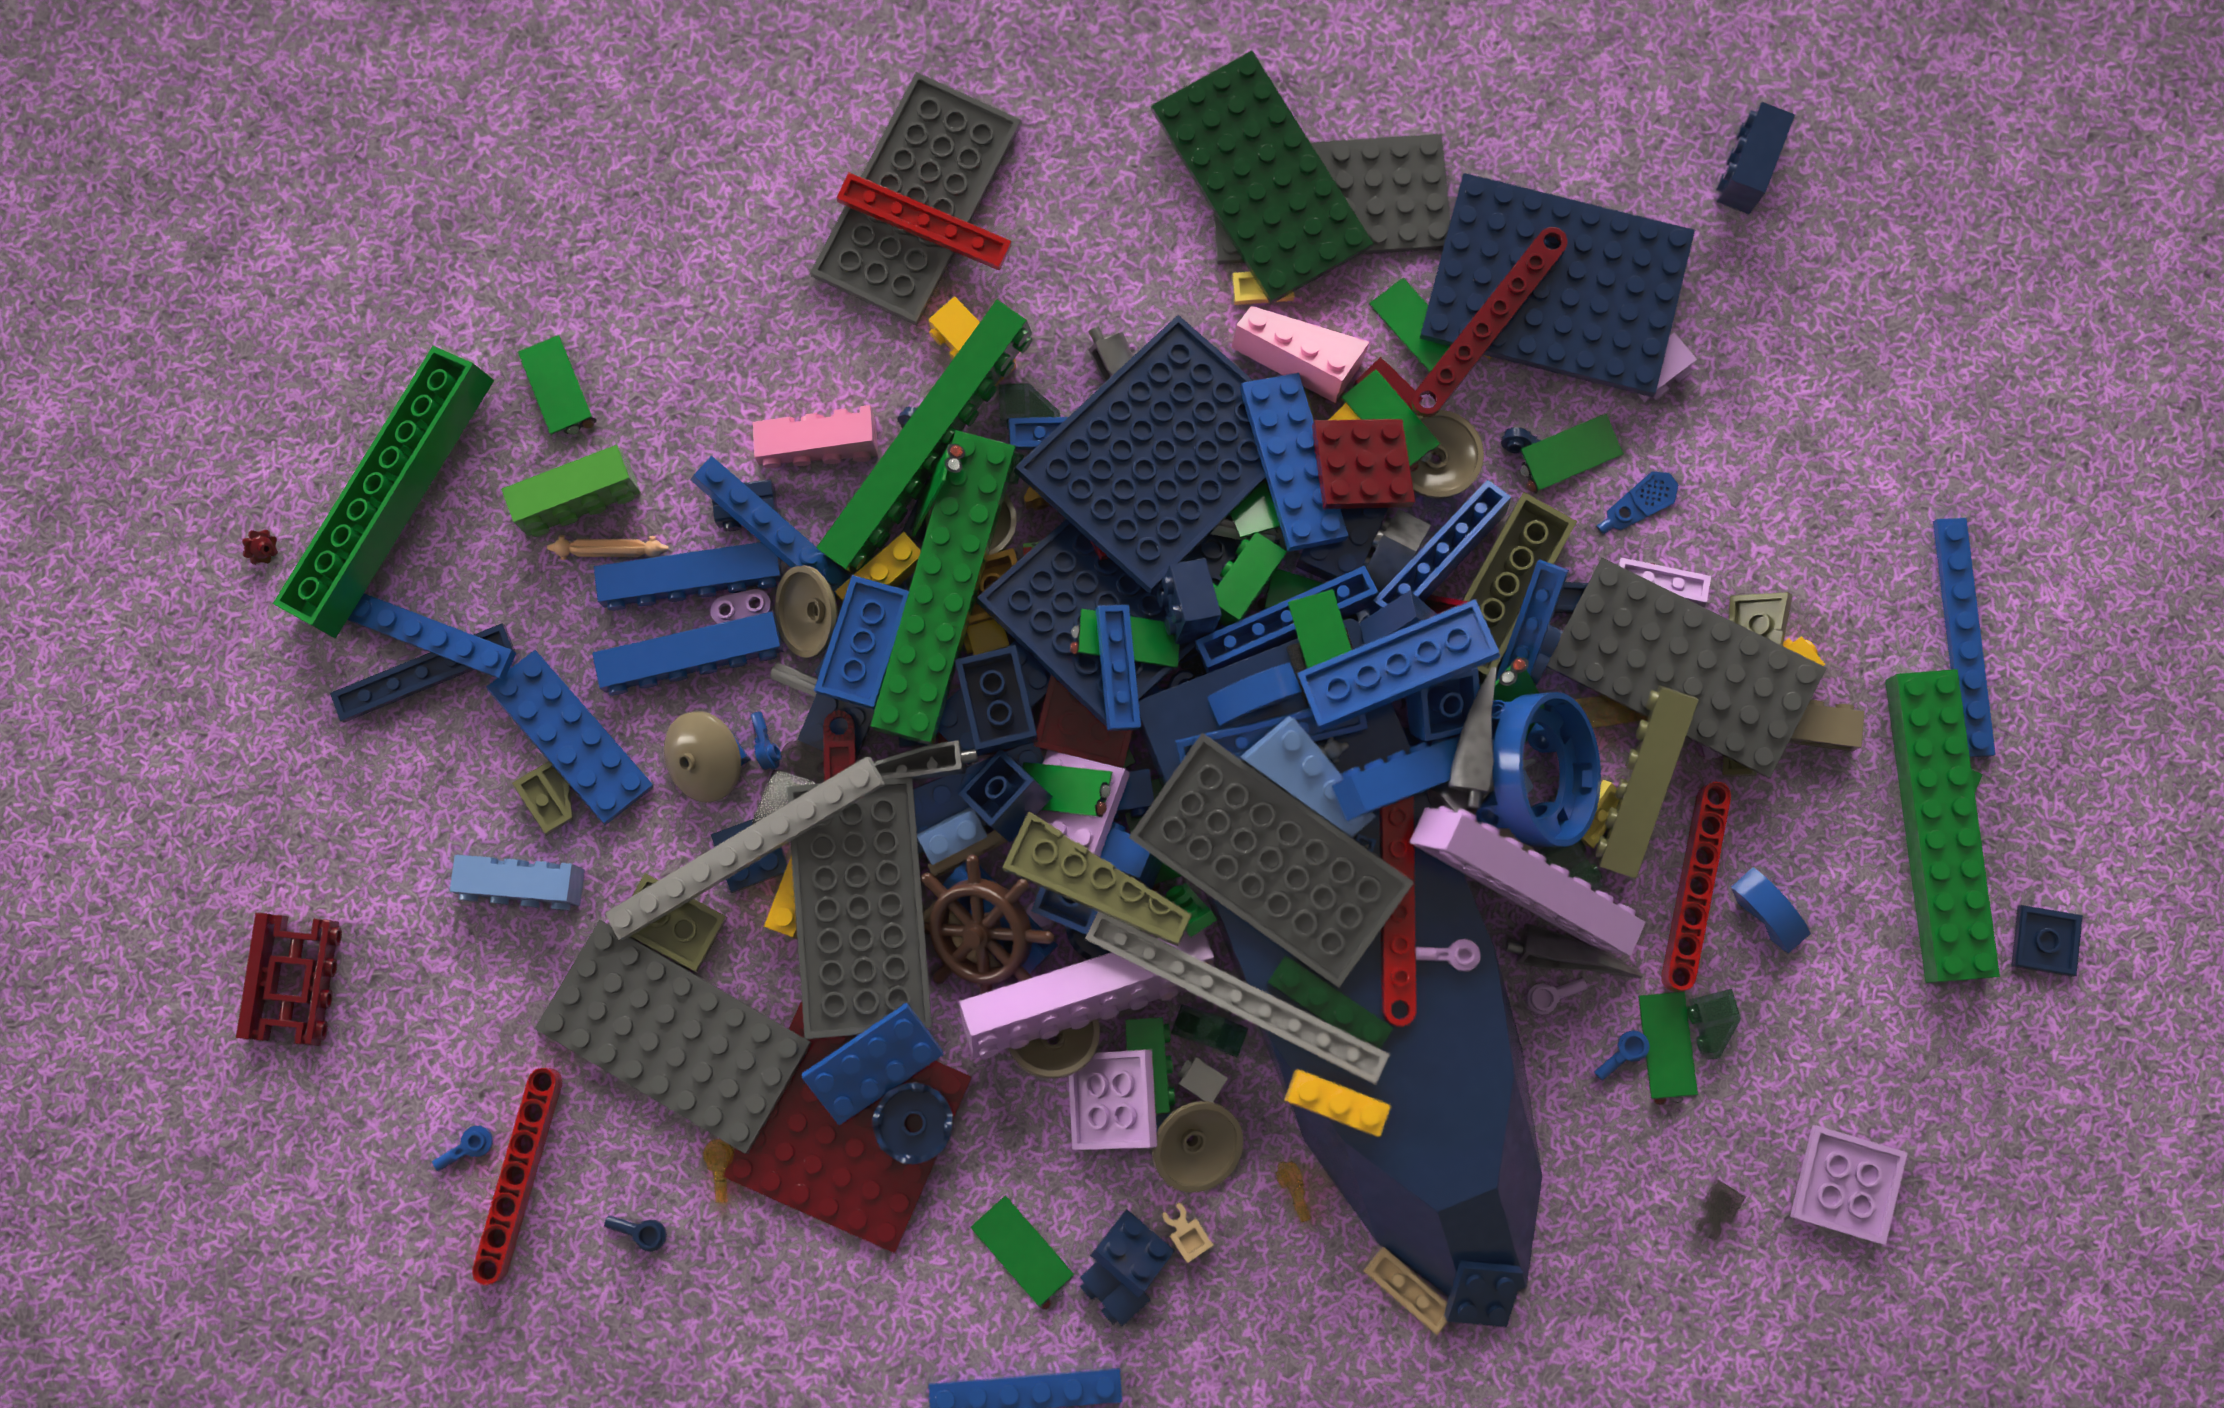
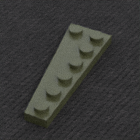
M1780 592L1732 595L1729 602V620L1783 646L1792 594ZM1723 756L1722 775L1727 777L1757 776V772Z
M1028 812L1002 867L1003 871L1026 879L1033 884L1176 946H1179L1191 919V914L1155 891L1148 889L1135 878L1129 877L1107 860L1101 859L1090 852L1088 848L1080 843H1076L1060 830L1031 812Z

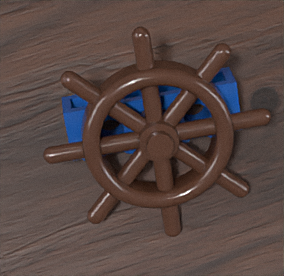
M973 854L969 855L966 858V862L957 867L943 884L929 872L922 875V882L938 898L932 908L930 921L924 922V932L930 935L933 947L943 963L933 975V981L936 984H942L951 973H954L965 981L979 984L981 994L993 991L992 984L1005 981L1012 975L1020 982L1034 978L1031 973L1059 946L1054 941V934L1050 931H1044L1026 913L1018 900L1029 888V882L1026 879L1018 880L1008 891L999 885L979 865L978 857ZM950 911L964 925L949 924L948 919ZM951 936L962 937L963 943L957 948ZM972 950H976L977 964L966 958ZM989 951L1003 965L990 967Z

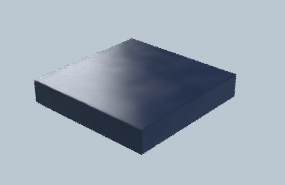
M2018 905L2011 967L2076 977L2083 915Z

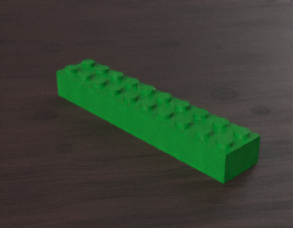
M996 299L816 547L818 550L854 575L872 559L871 555L877 547L881 549L890 538L888 533L895 523L900 524L908 513L906 507L911 500H917L921 496L926 486L924 482L930 474H933L948 444H952L955 430L962 431L966 425L970 427L979 415L977 410L983 401L988 402L997 390L996 383L1001 377L1006 378L1015 365L1013 362L1019 352L1023 354L1030 346L1032 331L1025 318Z
M432 346L274 600L273 605L335 639L337 638L495 381L474 363Z
M955 430L952 444L960 445L965 451L964 457L959 459L963 468L958 473H953L947 469L946 480L936 497L870 725L875 731L926 745L935 744L956 670L955 660L959 659L1017 456L1015 445Z
M1958 669L1895 674L1886 679L1885 684L1925 983L2000 977Z

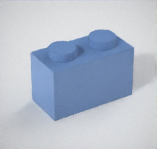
M972 807L917 834V838L931 865L988 837Z

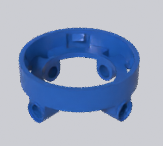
M1561 692L1526 694L1519 696L1512 702L1493 701L1491 729L1492 739L1494 740L1492 768L1494 791L1487 795L1480 809L1477 810L1475 815L1477 822L1480 825L1485 823L1497 829L1509 828L1518 840L1531 847H1565L1577 843L1586 834L1593 822L1601 788L1599 749L1592 725L1586 713L1572 697ZM1531 723H1536L1527 736L1528 743L1534 750L1541 753L1557 752L1560 777L1555 802H1542L1530 806L1524 782L1523 752L1528 727Z

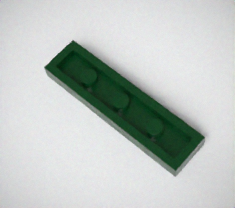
M1286 955L1267 982L1327 1024L1378 1049L1382 1047L1393 1030V1027Z

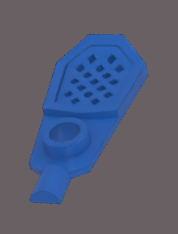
M1650 472L1607 510V519L1596 525L1602 535L1613 528L1623 530L1674 504L1679 486L1670 473ZM1622 508L1627 509L1630 514L1629 517H1621L1619 510Z

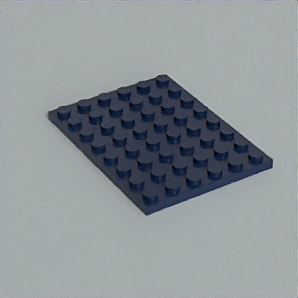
M1463 173L1419 339L1451 346L1540 232L1548 227H1556L1561 229L1568 239L1564 253L1484 355L1654 397L1695 230ZM1550 236L1544 239V244L1547 248H1559L1560 245L1557 238H1551Z
M1177 315L1015 467L1014 473L1150 594L1162 582V578L1165 577L1170 564L1181 563L1266 479L1240 391L1241 383L1254 380L1182 317Z
M1067 519L981 593L976 601L1106 727L1107 721L1100 656L1077 652L1076 657H1074L1076 629L1078 623H1080L1081 608L1096 611L1098 606L1129 605V612L1132 617L1165 622L1167 617L1165 608L1160 607L1157 598V590L1160 589L1162 582L1149 594L1110 558L1100 561L1090 540ZM1210 534L1182 562L1206 558L1212 583L1218 586L1223 579L1219 575L1227 562L1230 560L1234 563L1239 557L1235 552L1243 540ZM1218 622L1215 630L1221 625V623ZM1195 642L1179 645L1178 664L1196 648ZM1135 662L1138 701L1174 668Z

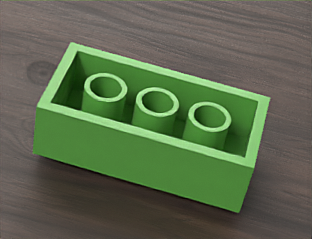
M618 445L501 489L513 522L527 536L532 535L533 537L542 536L550 531L549 528L559 524L561 526L571 525L578 521L579 516L587 513L589 515L602 513L607 509L606 506L613 503H628L635 498L634 495L641 493L629 460Z

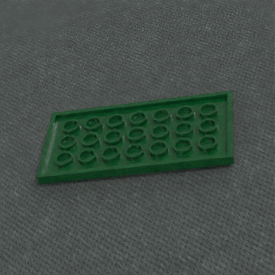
M1253 50L1151 105L1153 115L1270 304L1275 303L1373 247L1374 243Z

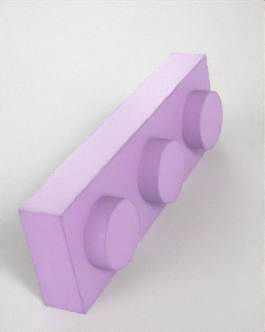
M1620 557L1618 566L1705 608L1711 576Z

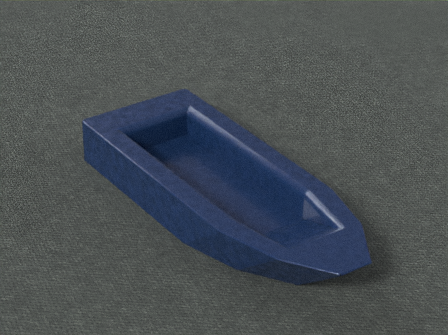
M1353 619L1344 620L1343 623L1351 650L1365 645L1359 624ZM1299 639L1140 700L1141 728H1139V731L1162 788H1164L1180 765L1176 740L1311 708L1297 674L1307 669ZM1286 663L1291 664L1302 692L1280 704L1255 710L1238 721L1219 726L1207 698L1208 696L1254 674ZM1392 702L1365 713L1368 729L1333 737L1335 741L1348 743L1349 746L1338 757V762H1332V759L1328 758L1340 774L1359 767L1361 772L1365 771L1364 766L1380 758L1386 763L1388 762V756L1405 750L1406 755L1411 754L1409 751L1410 745ZM1323 739L1314 743L1317 746L1324 747L1328 741ZM1427 791L1413 796L1414 831L1424 809H1432ZM1379 809L1373 811L1376 817L1351 837L1355 840L1356 836L1360 834L1369 839L1377 840L1373 853L1380 857ZM1414 845L1415 948H1449L1457 940L1467 939L1474 942L1479 948L1480 961L1470 971H1459L1452 967L1448 961L1416 960V1015L1413 1021L1405 1026L1391 1025L1384 1019L1382 1013L1381 929L1341 986L1337 987L1204 892L1210 908L1217 919V925L1239 980L1321 1020L1267 983L1286 955L1393 1027V1030L1380 1048V1050L1390 1055L1376 1084L1258 1026L1285 1094H1287L1295 1070H1300L1391 1106L1381 1135L1377 1137L1289 1103L1304 1142L1376 1242L1448 1297L1460 1260L1520 1266L1524 1274L1518 1291L1526 1288L1543 1175L1522 1046L1494 945L1464 874ZM1397 1000L1392 1004L1391 1013L1396 1019H1403L1407 1015L1408 1010L1405 1003Z

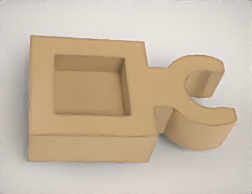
M1178 1202L1176 1206L1180 1210V1216L1177 1219H1170L1166 1212L1162 1213V1217L1168 1225L1175 1226L1177 1231L1169 1236L1188 1263L1214 1245L1196 1218L1187 1222L1186 1209Z

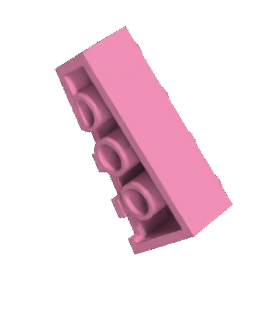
M1251 306L1237 324L1231 348L1281 375L1299 373L1304 387L1335 403L1362 365L1369 342Z
M871 405L860 406L859 413H849L847 409L834 410V414L831 417H825L817 413L805 414V416L801 417V421L797 422L792 417L753 422L754 457L758 465L763 464L765 468H778L781 466V463L791 462L795 466H807L811 464V461L823 460L825 464H837L841 462V459L853 458V461L866 462L870 461L871 457L878 456L876 420Z

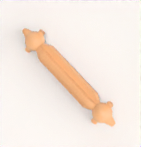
M559 535V539L555 543L547 545V550L555 552L560 556L561 560H566V556L570 553L578 557H639L646 554L653 558L669 551V547L657 541L655 536H650L649 541L644 543L638 539H576L569 542L565 539L564 535Z

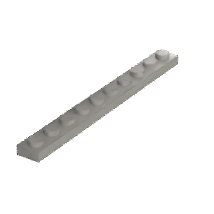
M865 757L605 912L617 939L625 940L883 787L885 783L872 758Z
M1097 913L1085 937L1086 940L1376 1084L1390 1055L1137 928L1103 913Z

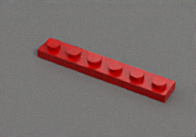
M848 172L836 197L837 202L998 271H1000L1012 246L1011 240Z

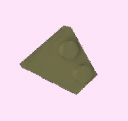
M549 761L512 783L545 836L573 820L570 786Z

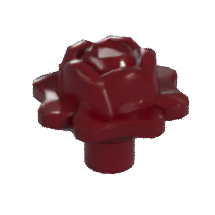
M266 529L261 531L251 530L248 533L249 538L242 539L244 546L243 556L250 558V563L253 565L261 562L270 563L271 556L274 557L278 553L275 547L277 538L270 536V532Z

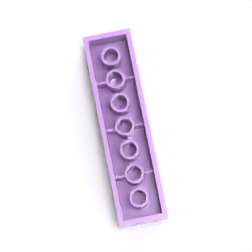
M1440 806L1438 810L1424 809L1410 840L1411 844L1578 940L1598 949L1627 956L1632 955L1645 925V921L1635 916L1636 911L1623 904L1616 905L1612 903L1614 900L1612 896L1601 891L1594 892L1590 890L1592 886L1590 883L1574 877L1572 879L1568 877V870L1558 865L1551 864L1550 866L1546 864V858L1536 852L1528 851L1527 853L1522 850V843L1509 837H1505V839L1500 837V831L1497 828L1485 823L1478 824L1475 822L1476 816L1467 811L1458 809L1456 813L1443 806Z
M1203 930L1192 937H1189L1184 932L1179 946L1157 938L1213 966L1214 957ZM1109 953L959 1001L962 1028L973 1059L979 1057L987 1059L997 1055L1000 1050L1009 1047L1012 1049L1022 1048L1029 1041L1040 1037L1042 1039H1049L1056 1036L1059 1031L1068 1028H1083L1089 1024V1021L1095 1019H1111L1118 1015L1120 1011L1129 1008L1138 1010L1157 999L1169 1000L1174 998L1178 992L1185 991L1186 989L1114 953Z

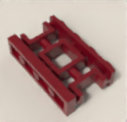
M255 912L236 1038L269 1041L271 1027L282 1026L296 1028L294 1044L321 1046V1040L326 1038L328 1031L327 1021H324L326 1009L330 1008L333 997L332 990H329L330 980L337 971V960L334 959L335 947L339 946L342 938L339 922L313 918L311 934L288 932V916ZM275 937L291 939L288 957L272 955ZM304 940L320 942L317 960L301 958ZM281 963L306 965L301 996L277 994ZM265 999L281 1001L279 1020L262 1018ZM294 1002L311 1004L308 1023L292 1021Z

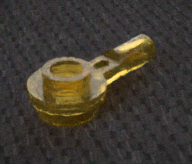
M719 1138L711 1140L706 1145L703 1159L707 1169L713 1171L715 1203L728 1202L725 1169L734 1160L735 1153L730 1144Z
M1293 1161L1278 1163V1171L1275 1172L1278 1183L1283 1189L1287 1188L1290 1191L1300 1222L1310 1220L1312 1216L1303 1197L1305 1194L1304 1182L1298 1166Z

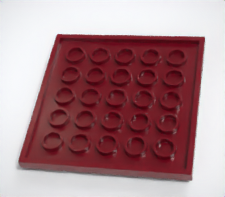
M800 1002L789 1029L805 1038L802 1002ZM858 1035L807 1039L812 1042L811 1047L749 1154H745L735 1148L722 1177L892 1253H896L938 1155L926 1162L905 1164L890 1157L880 1148L873 1130L872 1119L876 1108L885 1095L841 1125H838L802 1079V1073ZM934 1061L900 1085L920 1083L936 1089L949 1103L954 1120L972 1076ZM910 1114L905 1120V1126L908 1131L916 1133L921 1130L923 1120L918 1114Z

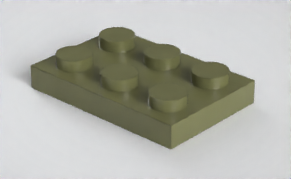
M645 873L632 896L659 880ZM692 899L631 937L698 972L728 917Z

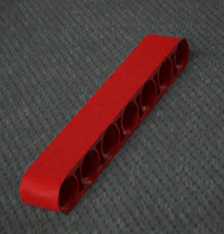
M1712 782L1702 787L1696 795L1661 974L1663 986L1672 992L1690 989L1695 984L1731 802L1730 789L1722 782ZM1709 790H1714L1718 793L1719 803L1717 805L1709 801ZM1704 819L1709 820L1713 824L1714 831L1712 834H1707L1703 831L1702 822ZM1698 849H1702L1707 853L1708 861L1705 865L1699 863L1696 858ZM1692 879L1698 880L1702 885V891L1699 895L1691 891L1690 882ZM1686 909L1693 910L1696 915V922L1693 925L1685 921L1684 913ZM1681 939L1687 940L1690 944L1688 955H1684L1679 951L1678 943ZM1676 969L1681 970L1684 974L1685 980L1681 986L1676 985L1672 979V974Z
M553 1068L535 1069L530 1073L525 1086L472 1267L473 1278L481 1285H490L501 1281L506 1277L562 1088L563 1080L561 1074ZM545 1073L552 1080L550 1088L546 1091L542 1090L539 1086V1079ZM535 1104L539 1105L543 1111L541 1119L537 1122L533 1121L530 1117V1110ZM526 1135L533 1139V1148L529 1153L524 1152L521 1148V1140ZM516 1166L524 1171V1179L520 1184L515 1183L512 1179V1171ZM506 1198L512 1199L515 1203V1210L511 1215L506 1214L503 1210V1202ZM497 1229L502 1230L506 1236V1241L502 1247L498 1246L493 1239ZM488 1261L493 1262L497 1268L496 1275L493 1278L488 1277L484 1271L485 1264Z

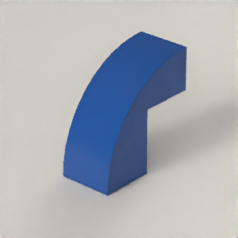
M1286 663L1242 679L1211 694L1207 698L1219 726L1238 721L1255 710L1280 704L1302 692L1291 664Z
M1751 868L1731 886L1737 903L1764 923L1770 940L1789 954L1811 934L1805 921L1791 902L1756 868Z

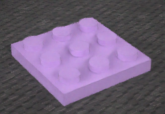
M1047 750L1043 764L1113 772L1102 817L1041 810L1036 815L1100 857L1130 772L1123 768Z
M1152 1050L1095 1053L1084 1068L1068 1076L1072 1150L1157 1147Z
M1812 1125L1790 1217L1886 1245L1908 1152Z

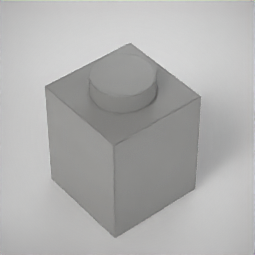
M1197 1057L1193 1062L1186 1060L1177 1076L1182 1078L1179 1082L1180 1086L1201 1100L1208 1102L1215 1100L1228 1079Z

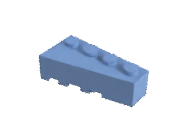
M1290 716L1285 718L1240 757L1350 837L1354 836L1376 817L1371 812L1347 822L1332 788V785L1343 780L1341 774L1298 722Z
M455 854L449 892L459 894V900L478 902V896L490 897L489 903L509 905V899L521 900L520 906L539 908L540 902L552 903L551 909L570 911L571 905L580 906L585 869L570 863H561L560 867L559 864L545 861H535V864H529L528 861L518 859L498 861L497 858Z

